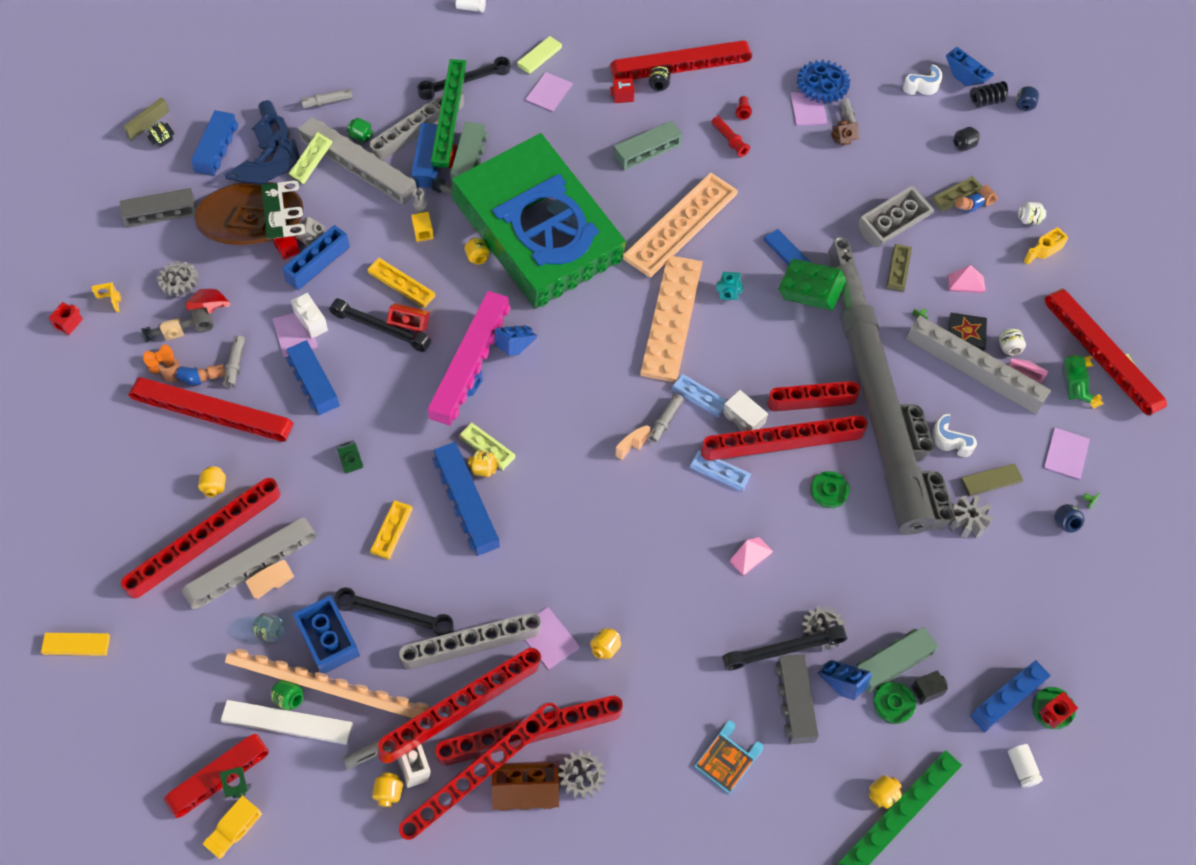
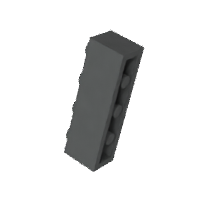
M187 188L121 200V217L126 228L195 216V198L192 189Z
M805 654L780 656L774 665L775 675L779 676L780 680L778 694L783 699L781 714L782 717L786 718L787 725H784L785 737L789 738L790 745L815 743L819 735Z

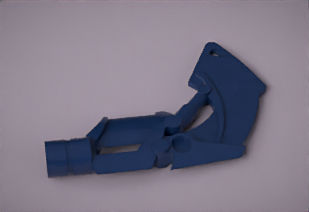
M265 100L258 105L262 119L251 128L258 139L259 148L263 149L261 155L254 162L246 160L226 173V179L251 184H267L269 180L282 175L292 168L300 158L295 140H288L287 137L290 132L284 119L277 115L271 101ZM275 122L279 129L276 134L273 133L270 124ZM276 145H278L275 157L270 162H263L271 153L276 151Z

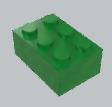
M792 258L778 290L784 300L833 311L846 278L841 269Z

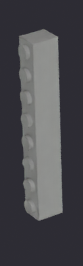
M311 117L298 128L300 140L309 145L317 132L330 139L332 144L324 154L326 157L395 201L405 205L413 197V190L416 189V182L413 178L407 177L399 169L391 167L386 161L380 160L373 153L364 150L359 144L353 143L346 136L337 133L335 129L326 126L322 121Z
M919 316L910 328L906 340L1034 414H1037L1051 392L1049 388L922 316Z

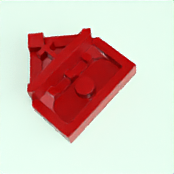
M199 289L185 305L187 310L206 307L208 313H212L216 307L230 306V302L217 289Z

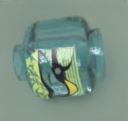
M265 612L254 620L253 632L259 639L275 642L284 635L285 624L281 617Z

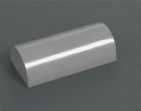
M912 185L861 216L859 219V229L863 238L870 245L880 247L933 214L935 210Z

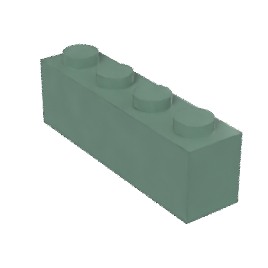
M672 121L663 123L656 128L647 130L638 136L615 145L613 157L625 171L681 146L682 133Z
M464 123L451 170V181L454 177L481 164L480 155L484 154V142H487L488 132H485V124Z
M925 627L919 630L916 628L912 629L906 634L907 637L900 640V638H897L889 644V648L885 650L881 648L873 654L874 657L869 660L864 658L856 664L857 668L870 671L872 674L869 686L865 689L867 694L935 654L939 646Z

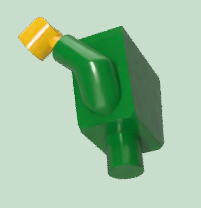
M1068 355L1064 359L1062 373L1069 400L1080 399L1090 403L1093 408L1103 405L1100 394L1093 396L1089 393L1087 368L1094 366L1090 361L1092 356Z

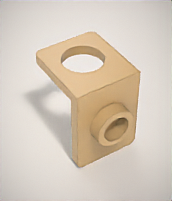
M179 318L161 323L160 329L166 341L184 336L183 329L179 324Z

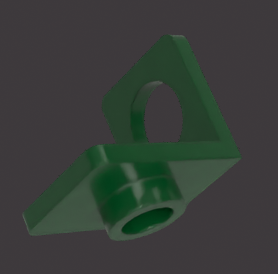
M354 440L335 446L345 473L363 468V463Z
M240 766L220 772L225 798L229 796L233 798L245 796L246 792L251 788V783L246 784L243 767ZM237 774L240 778V783L234 787L228 785V775Z

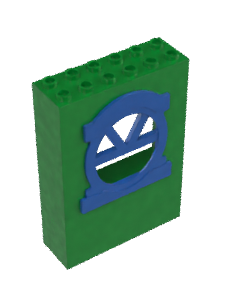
M542 133L452 179L453 201L480 237L485 240L491 252L534 309L539 306H545L553 298L561 297L567 290L575 289L583 281H589L597 273L601 274L611 265H617L622 261L626 240ZM546 198L557 199L569 207L526 232L522 229L520 221L522 211ZM575 215L578 229H573L560 222ZM552 228L574 237V239L563 247L553 248ZM545 232L546 247L540 246L530 239Z

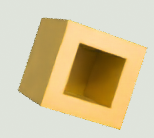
M429 212L412 214L411 218L416 242L434 239Z

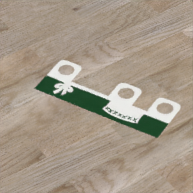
M298 181L261 185L267 239L304 234L305 226L303 224L286 226L285 219L302 217V208L284 209L282 192L299 189ZM289 183L296 185L293 189H285L284 186ZM290 210H298L299 214L290 216L288 212ZM293 227H300L302 229L299 233L290 232V229Z

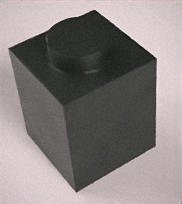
M938 670L915 679L911 685L921 705L943 696L948 690L947 681L944 676L940 675Z

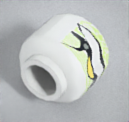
M1025 202L1018 210V218L1021 219L1023 224L1038 225L1046 217V210L1039 202Z
M1006 329L999 336L1001 349L1006 355L1017 356L1026 347L1023 334L1018 329Z

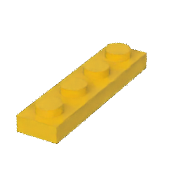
M378 258L367 269L368 274L422 308H425L435 298V292L381 258Z

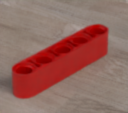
M854 381L776 387L770 391L767 406L772 411H789L853 405L858 399L861 387Z
M252 734L170 791L164 797V801L175 818L183 817L223 788L220 777L221 771L241 766L245 773L269 754V750L258 734ZM237 774L228 775L227 783H231L239 776Z

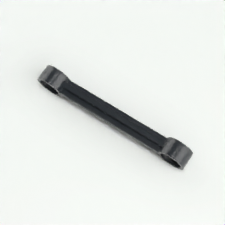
M503 56L497 57L494 60V64L466 72L463 83L494 73L507 75L510 72V60ZM446 79L435 83L430 81L420 82L417 86L419 97L423 100L432 99L435 92L444 90ZM423 89H430V91H427V92H424V91H422V90H423Z
M336 298L329 307L330 312L340 319L350 318L408 342L417 351L426 352L431 344V339L422 332L414 334L395 325L387 324L383 320L351 308L342 299Z
M348 587L339 589L335 594L337 607L342 611H350L353 608L433 629L437 636L450 634L454 631L453 619L447 614H440L436 617L356 596L355 592ZM344 594L353 596V600L349 604L339 603V598ZM445 620L451 623L447 631H439L436 628L440 621Z
M836 625L825 629L824 632L745 652L732 651L723 655L722 658L725 669L733 671L749 663L824 644L837 645L846 641L847 635L843 625Z

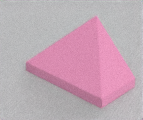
M971 265L947 276L949 291L985 292L984 277Z
M1011 359L1008 365L1041 384L1048 373L1047 370L1029 360Z
M760 537L749 539L730 559V563L744 576L772 554L773 551Z

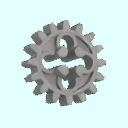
M179 260L176 264L170 262L169 267L164 265L165 270H160V276H157L160 289H162L164 294L168 293L170 297L173 294H176V297H179L180 294L186 296L187 291L192 293V287H197L196 282L199 281L198 273L193 265H188L187 261L181 264Z
M816 606L815 612L810 609L808 615H805L803 618L804 622L801 628L804 631L802 636L816 634L811 629L818 631L817 633L824 632L825 629L829 628L830 624L844 626L846 621L840 620L841 613L834 614V608L828 611L827 606H824L823 610ZM817 617H821L824 620L822 628H820L822 624V619H818ZM820 645L821 651H823L825 647H828L829 650L833 649V645Z
M579 750V755L577 756L571 752V759L569 760L565 757V765L559 766V770L563 772L558 774V779L563 780L560 786L561 788L567 787V795L573 792L574 799L577 798L578 794L581 795L582 800H585L586 794H589L591 798L594 797L593 791L600 792L601 787L599 784L604 785L605 779L601 777L606 776V771L600 770L603 768L604 763H597V755L593 758L590 757L591 751L583 755L582 750ZM579 762L581 764V772L586 774V782L591 784L590 787L583 786V777L578 776V767L573 766L574 763ZM593 767L596 771L592 773L588 771V768ZM570 777L577 778L573 783L568 780Z

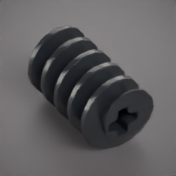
M1005 81L973 87L970 90L971 100L977 108H980L982 105L1003 103L1006 101L1008 86Z

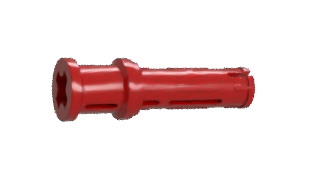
M720 116L714 117L711 123L728 140L729 146L737 151L739 157L747 155L750 151L749 144H745L742 137L735 134Z

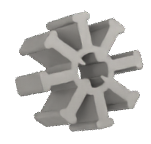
M975 495L969 503L966 499L967 496H962L958 503L953 506L954 520L950 527L954 531L956 528L963 526L964 530L960 535L961 537L967 538L972 531L975 535L974 537L978 538L984 530H987L992 522L993 516H987L991 506L987 503L985 506L978 508L977 505L981 497Z

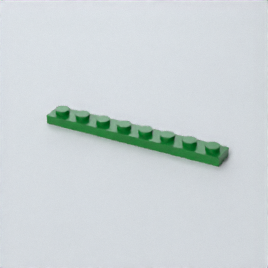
M449 60L431 166L449 168L467 65L466 60Z
M945 750L837 865H870L961 768L962 764Z

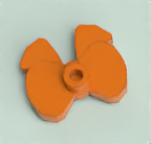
M162 345L160 350L155 353L145 351L143 354V360L149 368V372L153 374L160 373L158 365L162 361L168 368L174 366L172 362L174 354L168 345Z

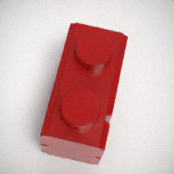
M394 303L389 307L387 324L423 332L428 327L430 311Z

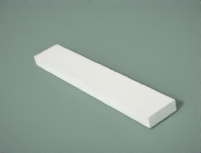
M227 700L221 718L222 723L348 745L353 723L349 721Z

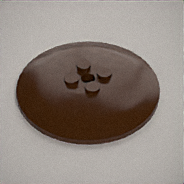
M236 183L209 194L200 202L195 211V222L198 230L213 241L229 245H252L276 239H267L262 184ZM295 191L282 192L284 209L301 207L302 212H304L302 199ZM290 210L288 212L290 216L299 214L298 210ZM302 217L285 219L286 226L298 224Z

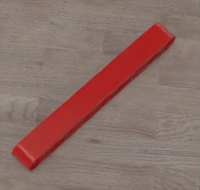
M742 40L616 59L609 66L613 79L632 78L635 80L648 78L651 70L657 66H663L669 70L670 74L745 63L752 59V52L748 42Z
M1059 289L1045 297L1046 306L1145 415L1151 416L1167 407L1166 398L1065 289Z
M142 377L136 378L128 393L131 399L140 403L280 442L287 440L294 426L290 419Z
M850 416L707 436L703 441L701 456L706 460H718L859 440L867 429L868 421L863 416Z
M273 478L263 479L122 578L121 586L130 598L141 597L266 509L280 497L277 482ZM224 523L222 526L216 527L218 524ZM206 535L205 538L199 539L201 536ZM189 547L188 550L182 551L184 548ZM155 571L152 575L147 576L150 572ZM137 584L135 587L130 588L131 585Z
M535 648L525 649L385 735L378 743L377 756L379 760L383 763L395 761L534 674L539 667L541 653ZM527 659L533 660L534 663L528 662ZM509 670H516L518 673H512ZM493 680H498V681L501 682V683H500V684H495V683H493L492 681H493ZM475 691H481L483 694L478 695ZM457 702H464L466 705L460 706ZM439 713H446L448 716L441 717ZM427 724L430 728L424 729L420 725ZM408 735L412 739L404 740L402 736ZM391 747L393 751L386 752L383 748Z
M613 695L559 709L560 714L555 721L557 725L554 728L547 727L528 744L615 721L622 714L623 702L618 696ZM609 705H616L618 710L612 712L607 707ZM594 710L598 715L590 717L587 715V712ZM551 711L543 715L549 719L554 716L555 712ZM568 716H575L577 721L570 723L566 718ZM522 720L443 740L435 748L437 760L441 765L449 766L478 758ZM534 720L528 721L526 728L534 727L537 730V722ZM515 734V737L509 740L510 746L516 747L520 744L519 735ZM486 738L494 740L491 745L483 744ZM465 744L473 746L469 751H463L461 748ZM445 749L452 751L447 757L440 755ZM495 749V750H493L492 754H493V753L500 752V751H502V750H501V749Z
M550 702L540 705L407 815L399 826L401 837L406 840H412L555 722L560 714L558 706ZM547 706H552L555 712L554 716L547 719L543 715V710ZM530 720L536 721L538 726L537 730L533 733H529L526 730V724ZM515 734L519 735L520 744L516 747L510 746L509 738ZM501 749L503 751V758L500 761L492 760L491 754L493 750ZM482 763L486 766V772L478 776L474 773V767ZM465 778L468 780L469 785L465 790H459L456 787L458 779ZM440 794H450L451 801L445 805L441 804L438 800ZM426 807L431 808L434 812L433 816L430 819H424L421 816L422 809ZM407 822L413 823L416 827L414 833H405L403 830L404 824Z

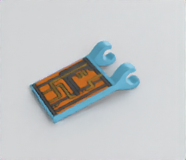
M730 720L695 765V768L729 794L764 747L760 742H756L750 752L747 753L728 737L735 729V723Z

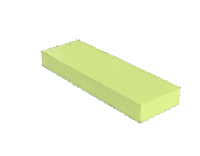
M549 36L519 60L517 66L530 74L562 48V44Z
M317 132L289 175L304 184L332 144V141Z
M472 422L459 434V439L474 450L493 453L495 458L498 459L497 467L501 470H504L515 458L513 452Z

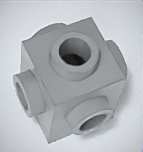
M306 217L298 223L305 226V233L296 235L295 238L309 246L324 234L325 226L310 217ZM297 227L296 233H299L302 229Z

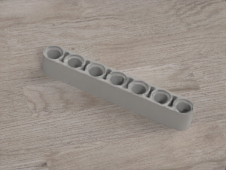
M463 90L461 94L459 110L462 107H464ZM443 94L370 141L371 153L380 160H384L419 136L421 123L438 124Z
M306 518L298 519L183 587L182 593L190 607L198 609L248 580L263 569L309 544L316 538L317 534Z
M527 613L403 646L399 651V657L404 668L415 669L523 641L539 635L541 619L535 613ZM535 623L537 626L534 628L527 627V624ZM509 628H515L517 630L514 633L507 632ZM489 633L496 634V637L491 639L486 636ZM470 638L476 639L473 644H468L466 641ZM451 643L456 645L453 649L446 648ZM428 649L435 650V652L430 655L425 653ZM408 654L415 655L411 660L404 659Z

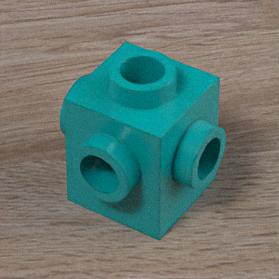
M722 272L721 279L717 281L716 291L719 292L720 299L738 300L739 293L743 292L741 273Z

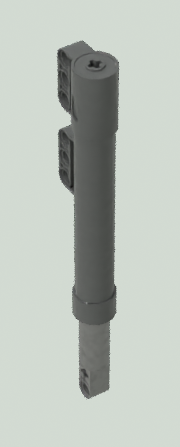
M837 237L828 250L831 267L841 269L846 278L844 287L839 295L844 311L840 319L855 362L886 475L884 478L899 531L902 534L910 535L927 530H942L954 519V511L944 478L937 471H921L916 462L923 461L934 448L924 411L916 404L899 403L879 335L880 328L874 308L867 305L849 242L843 237Z

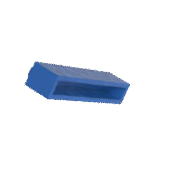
M456 442L434 449L435 457L432 458L433 464L436 469L439 468L441 471L439 477L442 484H446L448 487L446 493L449 500H453L455 503L453 509L456 517H461L462 522H460L463 533H468L469 539L467 541L471 551L475 549L477 556L500 548L497 533Z

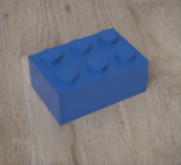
M331 595L293 613L294 619L320 673L325 674L360 656L358 648Z

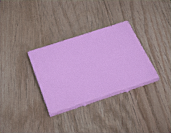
M545 72L525 101L553 112L573 83Z
M790 93L796 126L828 124L822 100L817 103V99L810 101V96L805 98L806 93Z
M295 313L273 318L283 357L288 356L287 348L305 340L308 341L312 349L318 348L315 337H310Z
M1054 428L1044 468L1080 480L1090 439Z
M547 607L537 614L541 619L539 635L526 639L525 642L531 648H535L541 653V661L549 670L580 648V646L550 608ZM535 623L527 624V627L534 628L537 626Z

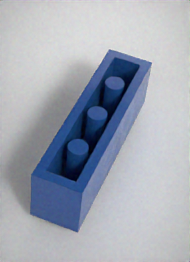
M214 110L191 160L195 173L215 176L217 170L220 169L221 160L226 156L227 147L231 144L232 136L238 129V122L233 113Z
M421 123L411 178L416 182V187L432 188L434 180L438 177L436 169L440 167L431 166L438 124Z
M336 225L332 226L282 268L286 282L299 291L350 248L348 235Z
M305 340L287 348L288 356L285 357L289 367H294L293 374L297 382L301 380L302 385L300 387L303 394L309 396L308 402L311 409H316L318 415H321L339 407L338 397L308 341Z
M1037 660L1033 661L976 708L970 717L985 733L1042 686L1051 675Z

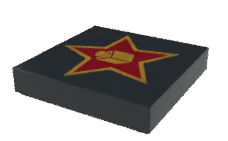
M951 312L949 315L948 332L985 351L987 318Z

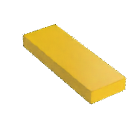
M393 501L370 549L371 554L390 559L413 510L411 505Z
M45 632L41 653L43 655L107 656L110 635L108 633Z

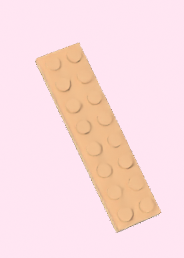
M710 173L623 255V260L651 278L666 264V261L671 256H674L737 195L738 190Z
M671 256L666 261L640 376L674 383L677 381L703 261Z

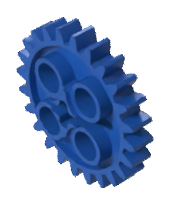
M822 59L820 63L815 60L814 64L809 61V65L804 64V67L800 68V72H798L797 84L798 89H801V94L806 93L805 98L811 97L810 101L817 99V103L822 100L824 104L826 101L832 104L833 99L838 102L839 98L843 99L844 95H847L851 79H848L849 74H846V69L841 70V65L837 67L836 62L830 64V60L825 63Z

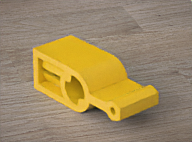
M1056 227L1039 238L1035 248L1029 249L1023 262L1030 264L1035 258H1048L1062 249L1069 237L1060 228Z
M242 795L219 821L215 831L203 842V845L221 859L233 843L238 842L262 815L261 811Z

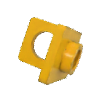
M113 282L91 286L97 299L111 296L112 305L115 311L119 312L118 302H121V296L119 291H116ZM107 289L108 292L99 293L98 290Z

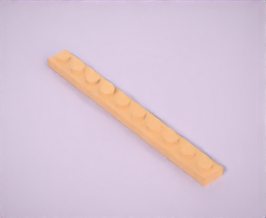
M236 649L226 656L225 663L406 717L415 718L429 709V705L426 703L409 702V699L402 696L395 698L389 696L385 691L377 690L375 692L368 690V687L365 685L357 684L355 686L348 684V681L345 679L328 678L327 674L320 672L314 674L308 672L307 668H294L288 666V663L284 661L274 662L268 660V657L264 655H250L248 651L243 649Z

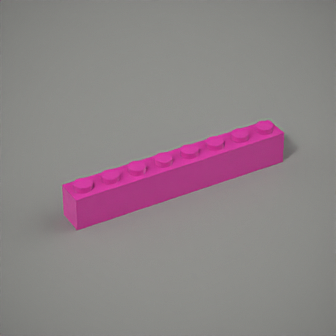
M487 291L428 407L429 419L451 426L453 420L458 418L459 408L461 404L464 405L466 402L467 392L474 385V377L480 373L482 361L487 359L490 345L495 343V329L503 326V319L510 312L511 306L509 305L508 297Z

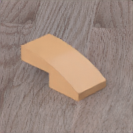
M646 425L625 437L616 447V457L622 460L632 447L639 450L647 440L650 427Z
M282 560L263 569L245 582L253 597L259 599L272 588L279 589L291 580L294 575L287 562Z

